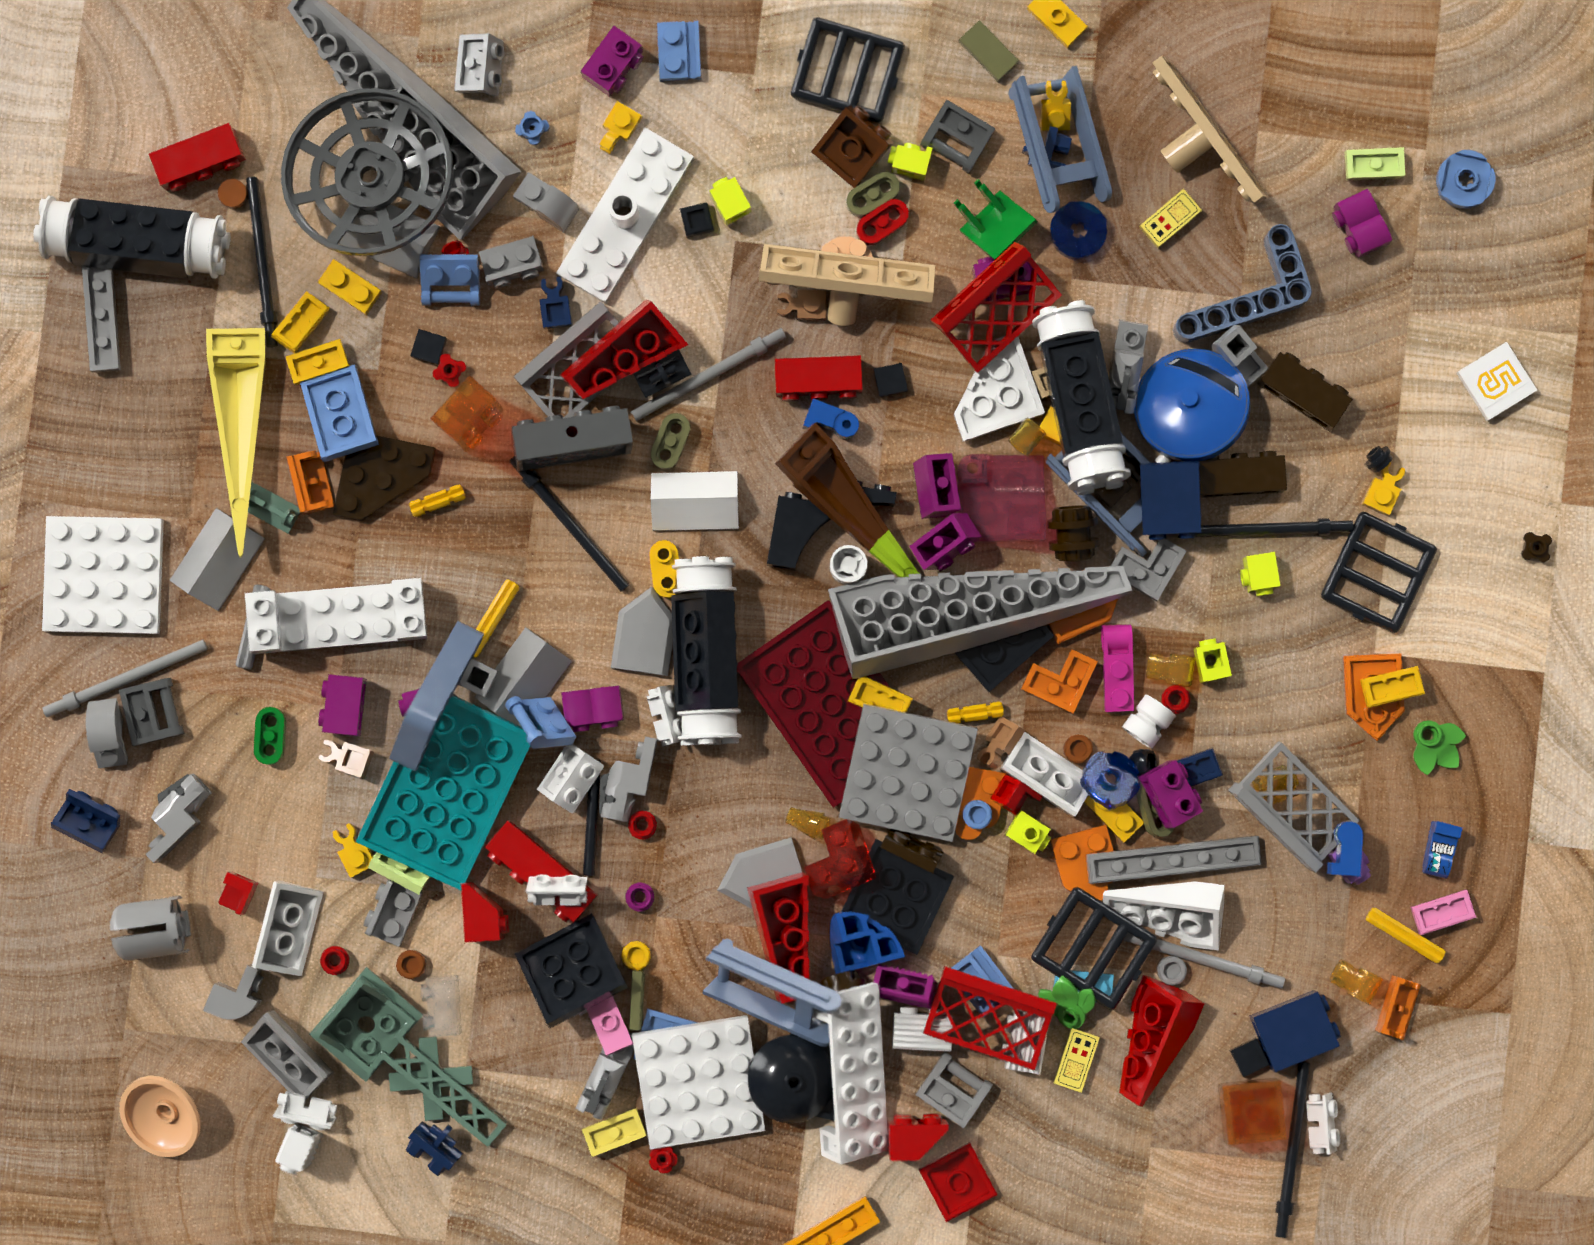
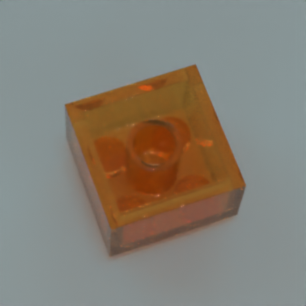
M1266 1078L1218 1083L1223 1140L1226 1144L1235 1145L1287 1139L1281 1080Z

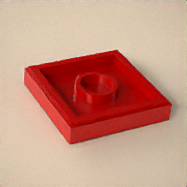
M970 1142L919 1169L946 1222L998 1195Z

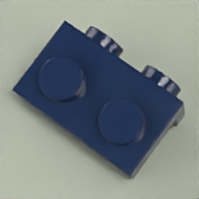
M69 789L66 793L64 804L51 822V828L103 854L120 827V814H118L114 807L108 804L101 805L93 801L85 792H75Z

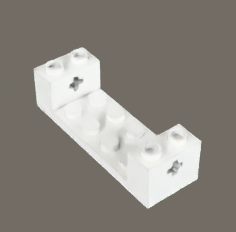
M421 578L392 580L391 584L276 593L275 591L245 593L249 650L252 654L427 639L423 583Z

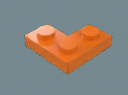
M1071 649L1059 675L1032 663L1020 690L1074 714L1098 661Z

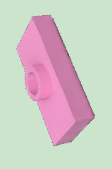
M1467 890L1410 907L1419 935L1476 918Z
M613 996L587 1009L606 1056L633 1045Z

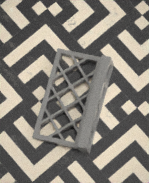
M599 302L513 376L548 417L554 415L551 412L552 400L569 401L568 414L563 417L569 418L573 417L574 413L579 412L606 389L604 388L585 399L573 398L571 387L569 398L553 396L554 379L564 380L560 376H554L555 363L562 359L572 360L573 364L578 359L576 357V346L581 341H593L596 344L600 340L597 339L598 326L606 319L614 327L619 323L602 302ZM594 331V338H585ZM573 349L572 357H565ZM551 368V376L542 375ZM538 378L550 379L549 396L537 395L530 385ZM541 399H549L548 407ZM579 401L580 403L572 409V402Z
M1279 741L1240 783L1235 782L1228 790L1290 853L1314 873L1323 866L1321 863L1323 859L1337 846L1334 836L1332 837V833H1334V829H1332V813H1343L1349 819L1347 822L1358 823L1360 821ZM1280 751L1287 757V770H1273V759ZM1293 764H1294L1298 769L1293 770ZM1287 774V790L1273 791V775ZM1293 774H1304L1306 776V789L1293 790ZM1267 775V791H1255L1250 784L1257 776ZM1312 783H1313L1318 789H1312ZM1323 793L1326 796V809H1312V794ZM1294 794H1306V810H1292ZM1273 795H1287V811H1276L1273 808ZM1261 796H1267V801ZM1332 803H1333L1337 808L1332 809ZM1326 813V829L1312 830V814ZM1306 814V830H1295L1292 827V815ZM1281 815H1287V821ZM1312 834H1326V845L1319 852L1312 847Z

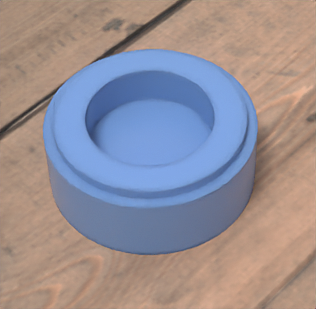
M973 800L964 807L963 819L969 827L982 829L990 823L992 811L986 802Z

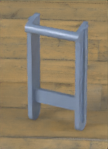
M1072 66L1062 79L1052 80L1051 87L1053 91H1059L1062 87V81L1067 83V97L1071 102V111L1085 162L1056 168L1050 167L1031 96L1046 93V82L1027 85L1025 76H1020L1017 81L1011 84L1012 87L1008 92L1010 99L1015 104L1044 209L1048 213H1054L1059 210L1060 199L1056 188L1058 185L1091 179L1095 196L1100 202L1109 201L1112 196L1111 184L1077 66Z
M1121 433L1123 446L1126 449L1125 453L1131 459L1133 458L1139 467L1140 463H1151ZM1062 450L1055 457L1050 454L1045 463L1068 486L1071 478L1069 471L1063 466ZM1072 490L1087 506L1092 508V511L1132 551L1134 550L1141 557L1147 553L1143 546L1130 534L1142 522L1141 498L1117 521L1091 494L1078 495L1076 490Z
M724 939L718 946L712 949L706 960L719 966L718 976L703 990L702 994L819 1046L830 1045L829 1024L814 1018L813 1014L814 1008L825 1013L836 1012L841 1005V997L836 991L733 946V942L730 939ZM730 971L797 1000L796 1009L730 981Z

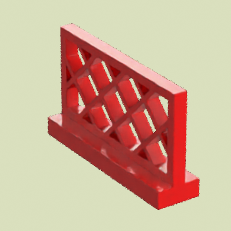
M1014 242L930 320L936 328L941 330L972 369L978 373L1032 323L1034 318L1040 315L1042 308L1051 306L1062 294L1033 260L1031 253L1026 247ZM1027 262L1032 269L1031 280H1017L1018 269ZM1002 284L1011 285L1009 300H996L997 289ZM1017 285H1030L1028 301H1015ZM1036 286H1046L1051 292L1043 302L1034 301ZM980 304H990L988 320H975V311ZM995 305H1009L1007 321L994 320ZM1015 305L1028 306L1027 316L1022 321H1013ZM959 324H968L967 339H956L951 331ZM974 324H988L986 340H973ZM993 325H1007L1006 336L1002 340H992ZM972 344L986 345L985 355L976 363L971 357Z
M944 966L923 1034L1035 1070L1057 1003ZM944 986L956 988L962 1000L946 1007L941 998ZM962 991L971 993L972 995L965 998ZM976 996L983 997L990 1009L974 1017L967 1001ZM989 1000L998 1002L1000 1004L992 1007ZM940 1002L943 1007V1010L936 1013ZM964 1003L971 1019L956 1026L949 1010ZM1007 1005L1013 1008L1017 1019L1002 1026L995 1010ZM1017 1009L1026 1011L1028 1013L1023 1016H1020ZM992 1012L999 1028L983 1035L976 1020ZM946 1013L953 1028L943 1033L931 1030L934 1018ZM1033 1014L1044 1017L1041 1030L1030 1035L1023 1019ZM973 1022L981 1037L972 1042L964 1041L958 1029ZM1020 1022L1027 1037L1011 1044L1004 1029ZM955 1031L958 1038L949 1036L948 1034ZM1001 1031L1008 1047L998 1052L991 1050L986 1038ZM1039 1035L1038 1040H1037V1043H1036V1046H1035V1044H1034L1032 1038H1034V1037H1036V1036ZM983 1040L986 1048L976 1045V1043ZM1029 1040L1034 1049L1031 1062L1019 1059L1014 1047ZM1008 1050H1011L1014 1057L1003 1053Z

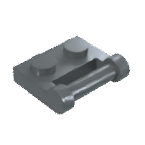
M946 99L920 145L924 148H927V146L932 147L933 150L962 166V170L969 174L996 128ZM941 131L971 149L972 152L969 157L935 138L937 132Z
M164 678L119 690L132 746L185 734L183 725L179 724L171 687H173L171 678ZM156 690L160 691L168 728L160 730L152 697V691Z

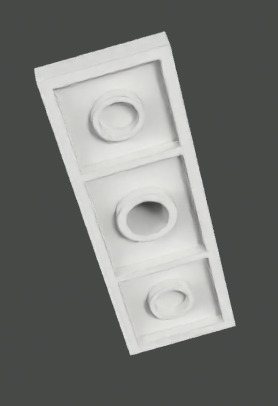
M644 128L556 274L606 304L694 160V156L651 130ZM622 207H629L631 209V212L627 215L621 216L616 214Z

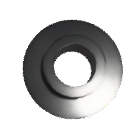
M1388 446L1373 448L1366 455L1367 461L1365 466L1368 469H1373L1374 472L1381 471L1393 459L1390 454L1391 450Z

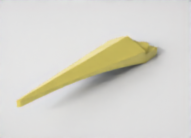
M265 328L206 329L207 363L238 556L241 558L244 551L266 362Z

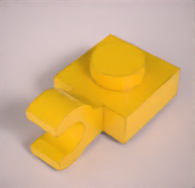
M617 101L603 123V128L608 130V132L599 144L601 146L600 149L610 155L619 138L628 142L642 119V115Z

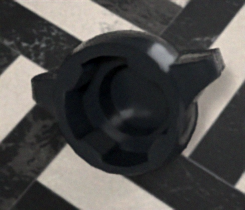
M1150 749L1134 750L1133 754L1129 757L1130 767L1137 776H1141L1157 767L1156 755Z

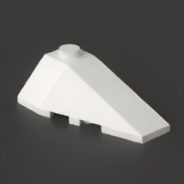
M1186 882L1104 891L1103 903L1139 926L1143 925L1154 929L1156 935L1164 937L1165 934L1179 938L1181 939L1180 944L1188 947L1219 950L1224 911V885Z

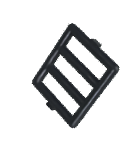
M815 17L811 22L804 49H800L797 62H799L790 94L795 99L842 112L845 107L850 105L855 108L860 100L875 46L888 49L892 53L875 109L860 106L869 113L870 117L868 120L877 123L882 122L891 92L896 89L899 78L896 75L905 45L903 42ZM823 30L837 34V38L819 94L803 88L820 32ZM848 38L865 44L846 102L831 97Z
M1360 512L1354 522L1353 531L1349 533L1321 592V598L1352 613L1351 617L1361 622L1365 619L1392 633H1397L1432 563L1437 548L1434 544L1406 532L1407 528L1398 523L1392 525L1367 512ZM1367 525L1423 552L1417 567L1415 568L1359 541L1365 526ZM1353 552L1364 555L1411 578L1404 594L1347 567ZM1341 577L1398 603L1399 605L1392 620L1335 593Z
M1075 887L1068 895L1057 915H1052L1048 921V929L1033 951L1031 959L1057 977L1065 976L1079 991L1092 989L1096 1002L1109 1010H1114L1132 981L1136 982L1142 971H1140V968L1155 946L1157 938L1083 889ZM1080 901L1094 911L1062 962L1058 964L1045 954ZM1105 917L1118 925L1088 976L1083 980L1070 970L1102 918ZM1129 932L1143 941L1109 996L1096 988L1095 985Z

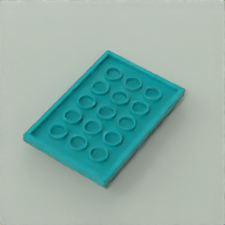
M452 695L436 724L426 753L417 771L415 772L393 761L356 843L461 891V883L466 882L530 748L523 728Z

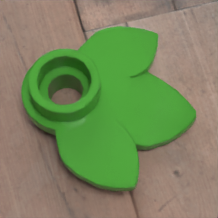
M1430 720L1420 722L1413 732V737L1417 744L1413 757L1420 771L1428 775L1435 767V764L1445 768H1457L1459 766V754L1455 744L1461 742L1466 737L1464 732L1452 723L1439 725ZM1426 729L1432 732L1430 740H1425L1423 737V732Z
M1061 976L1057 980L1052 991L1040 989L1038 992V997L1057 1003L1054 1015L1058 1017L1062 1025L1070 1029L1081 1027L1086 1020V1014L1095 1006L1093 990L1084 989L1078 992L1065 976Z

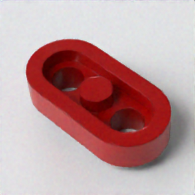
M898 199L886 201L860 219L856 229L858 239L866 245L878 244L906 224L909 216L908 207L903 201ZM897 211L900 216L898 219L892 220L889 217V213ZM866 228H875V235L868 236L865 233Z

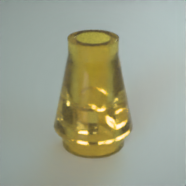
M791 807L785 823L795 827L814 840L816 838L823 840L831 819L822 812Z

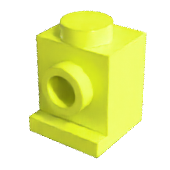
M904 143V146H892L888 158V163L893 164L891 173L924 181L932 147L927 146L925 152L921 151L920 146L911 143Z
M1216 638L1199 641L1200 647L1193 650L1200 683L1232 676L1225 642L1217 643ZM1207 655L1215 657L1214 665L1210 666L1206 663Z

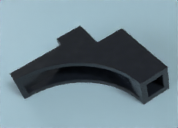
M858 481L873 506L894 507L897 492H891L892 487L875 484L874 488L863 487L862 481ZM785 492V496H778L767 566L795 571L805 545L823 525L831 520L808 499L803 500L802 494Z

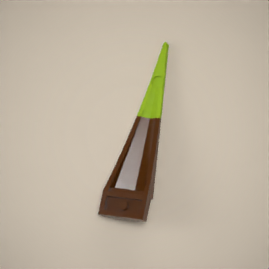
M816 422L810 425L776 461L775 465L794 483V488L896 576L909 577V574H920L879 516L835 442Z

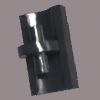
M679 349L633 373L645 398L692 375Z

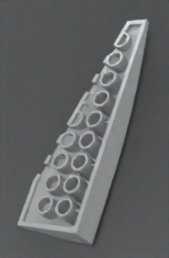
M292 0L287 7L307 38H311L319 49L317 51L323 61L326 60L335 72L333 76L339 85L343 84L347 91L378 88L401 93L420 103L440 124L451 148L453 180L446 204L437 219L459 240L464 239L507 193L522 171L422 79L325 0ZM383 101L353 103L363 119L379 118L392 121L398 108L397 104ZM409 110L403 127L416 136L424 150L438 144L439 140L430 126L416 113ZM369 128L373 135H377L383 143L388 130ZM399 135L393 150L400 160L415 155L416 152L411 144ZM443 154L428 162L429 184L425 195L440 199L445 182V159ZM420 166L405 172V182L409 181L414 190L418 191L421 180ZM426 208L430 213L433 212V210Z
M1111 566L1086 567L1085 570L1070 571V568H1058V571L1041 572V569H1030L1027 573H1014V570L965 572V575H950V573H938V576L909 574V577L882 575L828 589L845 658L852 679L1013 636L1131 594L1132 588L1124 567Z

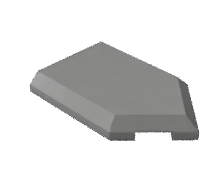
M652 587L619 611L611 668L668 676L673 645L672 613Z
M792 837L736 854L717 891L752 909L747 887L802 872Z

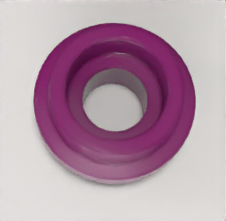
M642 882L631 885L625 896L627 905L632 910L639 912L649 909L655 898L653 889L648 884ZM642 891L645 893L646 898L644 902L640 903L635 900L636 892Z

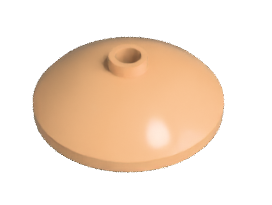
M145 1076L132 1082L123 1092L119 1107L120 1117L128 1135L142 1149L160 1157H176L186 1153L196 1143L201 1127L200 1116L191 1097L179 1085L163 1077Z

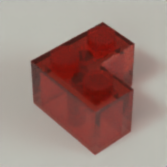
M845 819L821 829L829 857L804 867L808 875L812 894L827 899L877 878L859 824Z

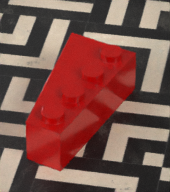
M646 299L562 372L560 376L578 397L585 399L616 383V381L641 370V368L666 357L668 354L686 347L688 343L654 303Z
M800 872L747 887L766 961L809 979L808 875ZM774 990L776 1000L781 1004L795 1000Z

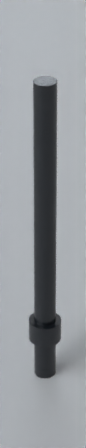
M249 177L246 178L262 306L260 321L261 325L265 328L266 347L271 348L278 346V342L271 337L276 329L275 324H278L277 311H274L258 178Z
M514 456L509 460V462L517 471ZM535 470L518 472L522 476V482L529 490L531 488L619 591L625 590L629 583L541 482V476Z
M1318 518L1314 522L1201 525V533H1196V537L1317 533L1318 536L1330 535L1331 532H1352L1353 520L1330 521V518Z
M1300 1062L1298 1066L1280 1200H1277L1275 1212L1278 1213L1275 1236L1287 1238L1289 1217L1293 1215L1294 1210L1292 1196L1311 1063Z

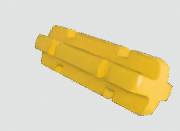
M458 484L449 487L450 490L448 491L444 489L425 496L423 500L419 498L411 501L409 506L413 516L418 517L426 514L425 511L427 510L431 512L448 506L452 501L456 503L464 500L466 495L463 487Z
M993 702L987 706L986 704L965 706L963 709L958 707L947 710L948 721L954 723H961L963 720L965 722L985 720L988 717L999 718L1004 715L1002 702Z

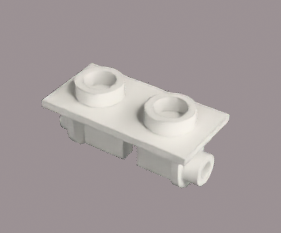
M660 686L648 690L649 696H647L651 716L660 714L662 716V720L653 722L658 742L661 741L662 747L681 742V740H678V736L682 735V719L677 715L679 711H675V691L673 686Z
M537 875L529 877L526 889L528 903H533L535 906L555 905V896H560V905L581 906V903H587V891H585L587 877H579L577 875H566L564 877Z
M286 1091L285 1094L279 1093L277 1100L279 1106L273 1117L280 1118L282 1122L288 1124H307L315 1130L331 1129L336 1120L335 1114L337 1110V1105L332 1104V1101L312 1097L308 1107L304 1106L306 1095Z
M1332 1093L1323 1095L1322 1099L1320 1094H1309V1100L1306 1101L1308 1121H1319V1126L1308 1127L1310 1148H1313V1154L1325 1153L1326 1148L1327 1155L1336 1152L1337 1147L1340 1145V1133L1338 1129H1335L1334 1117H1337L1338 1114L1337 1101L1333 1100Z

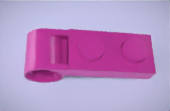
M1131 624L1102 625L1105 712L1134 711Z

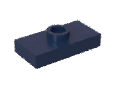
M1213 747L1177 760L1178 763L1185 767L1188 773L1187 781L1190 787L1223 776Z

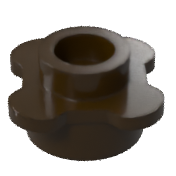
M1533 532L1526 533L1523 537L1525 542L1521 552L1522 558L1525 560L1538 559L1541 563L1547 562L1550 559L1548 550L1549 545L1552 543V538L1547 534L1538 536ZM1535 545L1539 546L1538 550L1534 549Z

